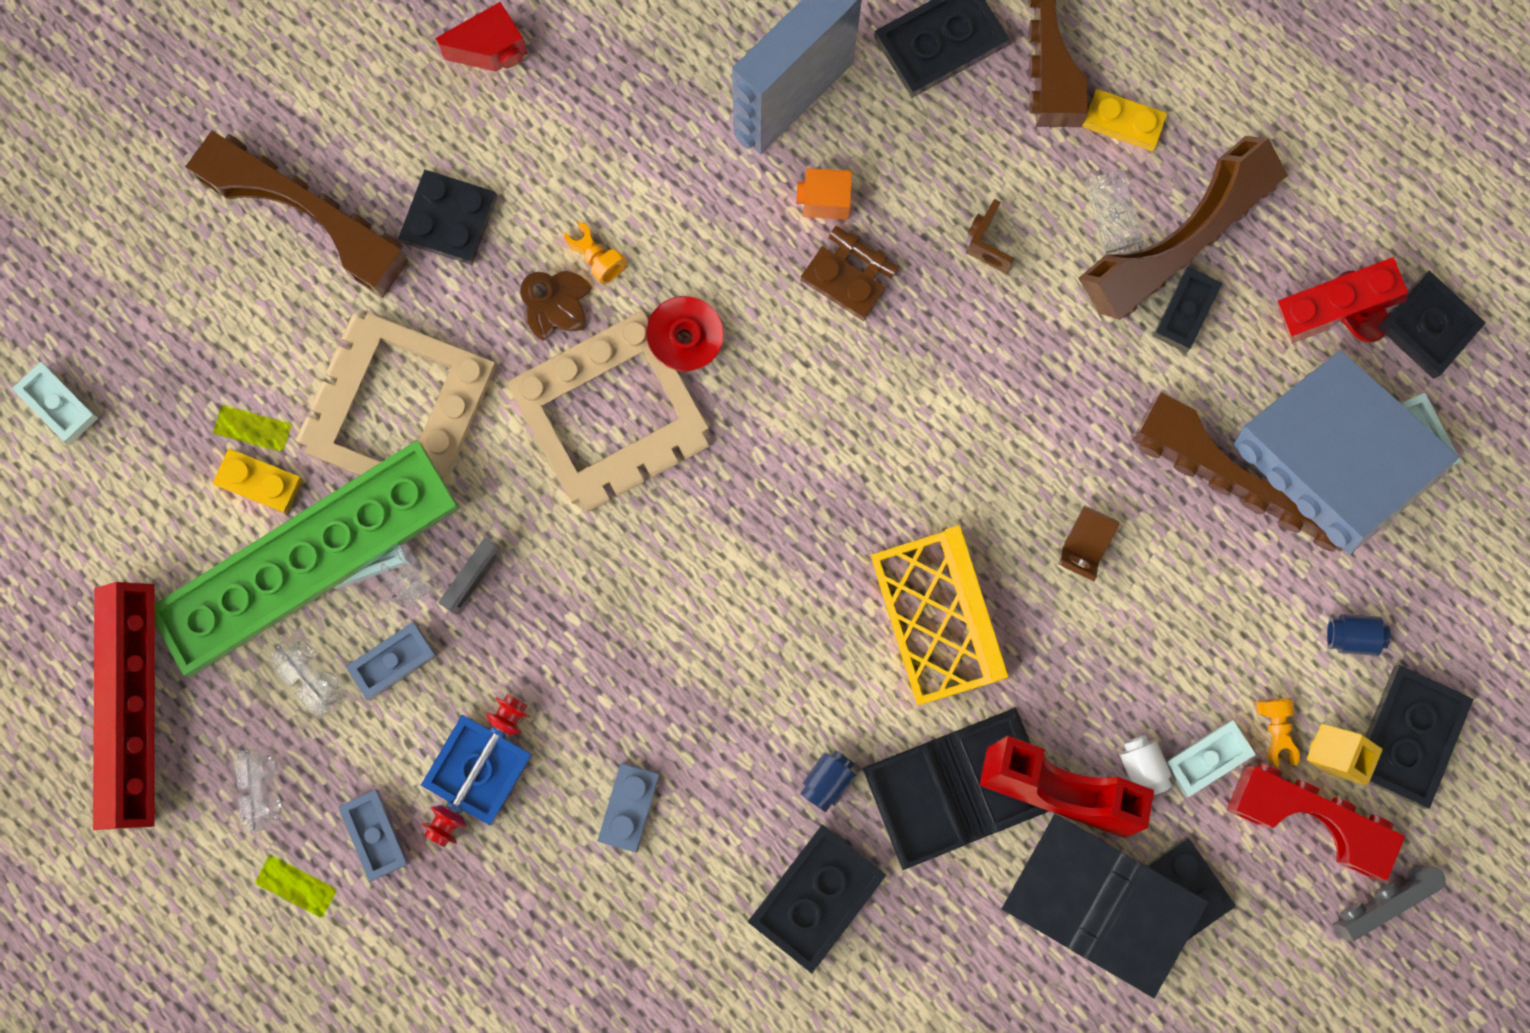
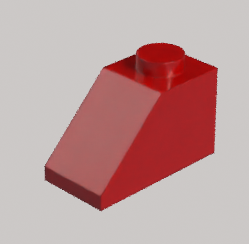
M501 1L435 38L441 55L445 60L495 72L503 67H514L523 59L524 55L528 54L521 33Z

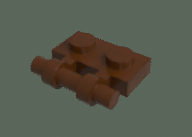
M835 226L828 239L840 247L834 254L821 246L801 275L800 281L864 322L885 291V286L874 279L879 272L893 279L900 266L889 260V255L881 249L875 251L861 242V236L853 231L847 233L840 227ZM850 254L855 255L868 264L864 272L846 262Z

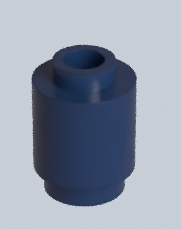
M1340 614L1338 618L1331 617L1328 621L1327 646L1329 649H1337L1340 654L1379 656L1382 649H1387L1389 646L1390 628L1388 625H1384L1382 618L1379 616Z
M837 750L831 756L823 752L802 784L805 787L800 795L826 813L831 805L834 807L837 805L857 776L851 770L855 763Z

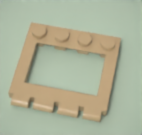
M643 310L506 382L571 503L575 504L580 501L586 513L610 501L604 487L611 485L616 496H619L643 483L644 479L638 470L645 466L650 477L653 478L679 464L673 450L679 448L686 460L709 447L703 435L709 432V428L676 370L661 364L649 349L646 337L648 319ZM643 352L679 419L577 473L576 467L572 464L547 418L546 412L541 406Z
M368 312L365 319L352 315L341 338L343 342L352 345V348L348 350L338 346L325 374L337 381L335 385L322 381L310 407L311 411L320 414L321 417L318 421L306 416L295 441L307 446L304 453L308 456L359 476L381 463L334 443L381 340L451 368L419 439L446 483L497 367L496 363Z

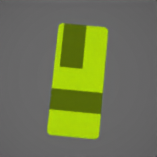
M222 405L213 428V434L283 452L292 424Z
M272 855L268 856L255 880V884L319 918L324 916L337 892L336 888Z

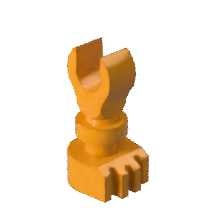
M578 221L577 225L583 232L584 237L581 240L575 241L564 232L566 243L571 250L584 255V260L592 266L591 273L601 284H608L626 269L625 265L628 263L619 251L611 249L606 252V249L601 244L596 245L589 227L585 223Z
M1293 698L1256 701L1257 714L1271 718V724H1268V733H1273L1267 754L1269 762L1274 767L1280 768L1278 754L1282 749L1286 748L1289 753L1290 764L1297 766L1300 754L1289 732L1293 731L1292 722L1287 720V716L1295 715Z

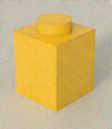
M1321 723L1316 737L1311 742L1310 752L1306 760L1326 774L1368 786L1383 749L1361 734Z

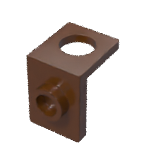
M994 199L985 216L978 213L967 233L973 236L966 254L1007 274L1014 258L982 242L1001 203ZM987 254L997 258L999 261L992 259Z
M1084 505L1060 550L1058 565L1095 581L1098 573V564L1119 526V521ZM1074 562H1077V563L1081 564V565L1084 566V567H1081V566L1075 564Z

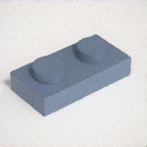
M412 622L347 665L346 668L365 698L370 701L437 657L417 624Z
M620 764L597 842L637 853L660 774Z
M375 789L338 806L369 882L410 864L379 790Z

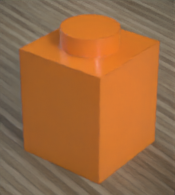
M806 168L805 181L797 182L796 204H804L803 217L848 220L852 171Z

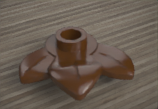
M562 271L553 276L544 272H534L526 276L520 286V296L523 303L527 306L525 323L529 331L538 339L544 341L549 337L554 327L565 331H582L585 329V313L578 300L591 291L592 287L589 282L582 276L569 271ZM536 284L543 285L547 291L546 296L537 297L533 293V286Z

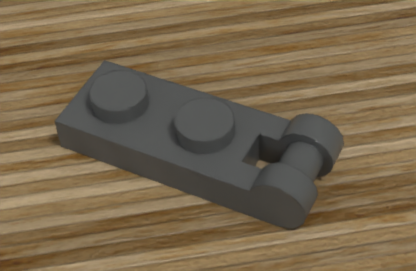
M1413 866L1407 873L1406 881L1399 885L1396 882H1391L1380 887L1374 892L1377 898L1365 905L1362 902H1357L1346 907L1340 912L1342 918L1332 925L1340 939L1355 941L1440 891L1446 883V877L1443 871L1437 867Z

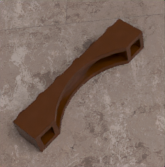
M1028 0V7L1034 8L1035 19L1030 20L1028 30L1029 43H1035V55H1031L1029 60V78H1035V91L1031 90L1029 99L1030 114H1036V127H1081L1088 113L1087 77L1074 63L1063 43L1057 23L1056 0Z
M211 130L185 166L197 181L226 199H268L289 205L307 214L330 235L338 250L342 266L351 279L381 298L385 296L408 263L406 256L401 250L403 245L397 239L387 233L380 237L370 230L372 225L355 213H352L350 217L339 211L341 206L326 194L321 193L317 197L308 191L309 185L296 175L290 173L288 177H285L276 171L278 166L266 156L259 153L255 158L246 152L247 146L236 137L227 134L224 138Z
M1244 136L1217 160L1213 177L1202 200L1191 216L1175 232L1159 243L1140 251L1126 254H1106L1078 278L1100 314L1119 320L1132 314L1142 300L1149 294L1160 290L1170 276L1177 270L1188 266L1199 251L1205 246L1216 242L1227 227L1233 222L1244 218L1255 203L1276 190V185L1285 179L1288 174L1269 138Z
M1162 392L1151 402L1132 438V441L1140 444L1139 449L1143 453L1154 458L1162 456L1174 462L1173 467L1184 475L1190 477L1198 475L1209 481L1208 486L1212 490L1223 495H1230L1232 493L1243 499V505L1249 510L1259 514L1267 512L1279 519L1278 524L1295 533L1305 532L1314 537L1313 542L1322 549L1332 552L1343 550L1341 547L1334 545L1327 537V534L1312 519L1301 514L1297 505L1282 491L1275 489L1270 482L1250 474L1233 463L1208 435L1196 410Z

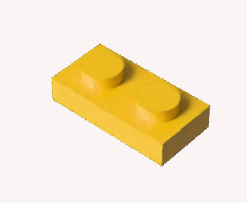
M1096 89L1082 127L1153 152L1167 113Z
M228 448L212 484L288 514L303 479L300 476Z

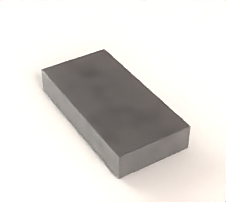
M484 537L438 604L455 615L459 614L501 555V550Z

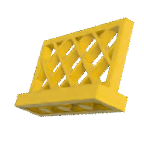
M960 525L945 529L944 532L870 555L917 706L1009 679ZM941 542L945 558L938 571L918 562L925 547ZM917 550L913 559L904 555L905 553ZM898 556L909 562L910 565L901 582L898 583L884 575L885 572L881 561ZM947 564L952 579L942 574ZM915 566L935 576L925 596L905 587ZM939 579L955 586L957 595L950 609L929 599ZM888 583L897 587L893 597ZM902 590L922 600L912 621L897 614L895 603ZM959 602L964 617L954 612ZM927 603L947 613L937 634L916 624ZM951 616L967 624L969 633L962 647L941 637ZM900 620L909 624L905 634L903 633ZM914 628L934 638L924 659L909 652L906 643ZM970 640H972L976 655L966 650ZM938 641L959 651L949 672L928 662ZM963 654L979 662L983 674L982 678L966 682L953 675ZM911 658L921 662L917 672ZM926 665L946 675L939 691L927 695L922 694L918 679ZM950 679H953L961 683L959 685L946 688Z

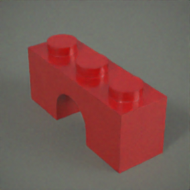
M1391 257L1278 300V310L1292 344L1329 330V327L1346 318L1366 313L1368 316L1403 303L1407 299L1408 291L1395 258Z

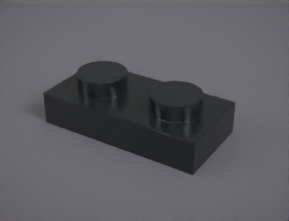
M1187 267L1152 337L1187 353L1191 349L1222 283L1191 267Z

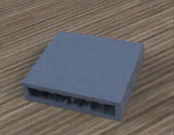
M801 0L732 67L734 136L746 149L753 147L761 155L853 64L862 0Z
M1342 350L1335 353L1244 425L1234 443L1243 459L1253 463L1268 478V481L1275 489L1282 491L1297 505L1301 514L1312 519L1327 534V537L1334 545L1341 547L1349 555L1355 552L1440 480L1460 457Z

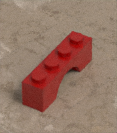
M1006 736L987 748L979 786L1122 838H1127L1148 829L1154 795L1153 789L1121 777H1089L1063 770L1046 759L1044 755L1045 749L1010 736Z
M1259 762L1258 767L1247 766L1243 768L1226 811L1262 828H1274L1283 819L1295 813L1309 814L1321 821L1331 833L1336 847L1337 863L1373 880L1388 881L1405 839L1404 835L1392 830L1394 823L1372 814L1369 819L1355 813L1357 806L1343 799L1333 797L1332 801H1329L1318 795L1319 788L1307 782L1296 780L1295 784L1286 781L1280 778L1282 771L1268 764Z

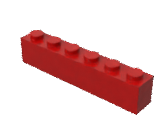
M113 582L94 588L93 830L155 827V584Z

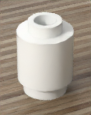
M1143 735L1124 743L1126 750L1119 755L1130 781L1153 789L1154 795L1172 787L1169 780L1172 774L1157 740L1148 741L1147 736Z

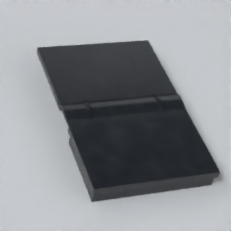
M1016 707L862 768L902 871L1050 812L979 786L988 747L1006 736L1031 744Z
M1054 813L1001 909L1155 999L1209 901Z

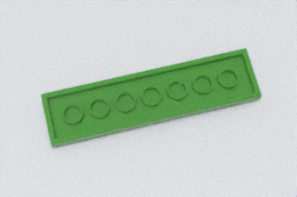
M416 440L155 603V624L183 676L192 677L454 513L460 507L423 444Z

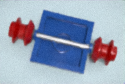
M506 694L503 700L495 697L500 705L496 713H486L489 723L495 726L496 729L492 727L489 730L467 716L461 715L421 783L422 787L448 801L447 806H431V810L435 814L432 823L422 822L421 824L427 829L424 836L442 847H446L448 842L457 844V840L453 836L456 828L467 827L463 816L459 814L463 810L486 824L493 825L533 754L505 739L506 734L503 732L509 735L521 734L517 723L520 718L531 717L524 712L528 705L509 694Z

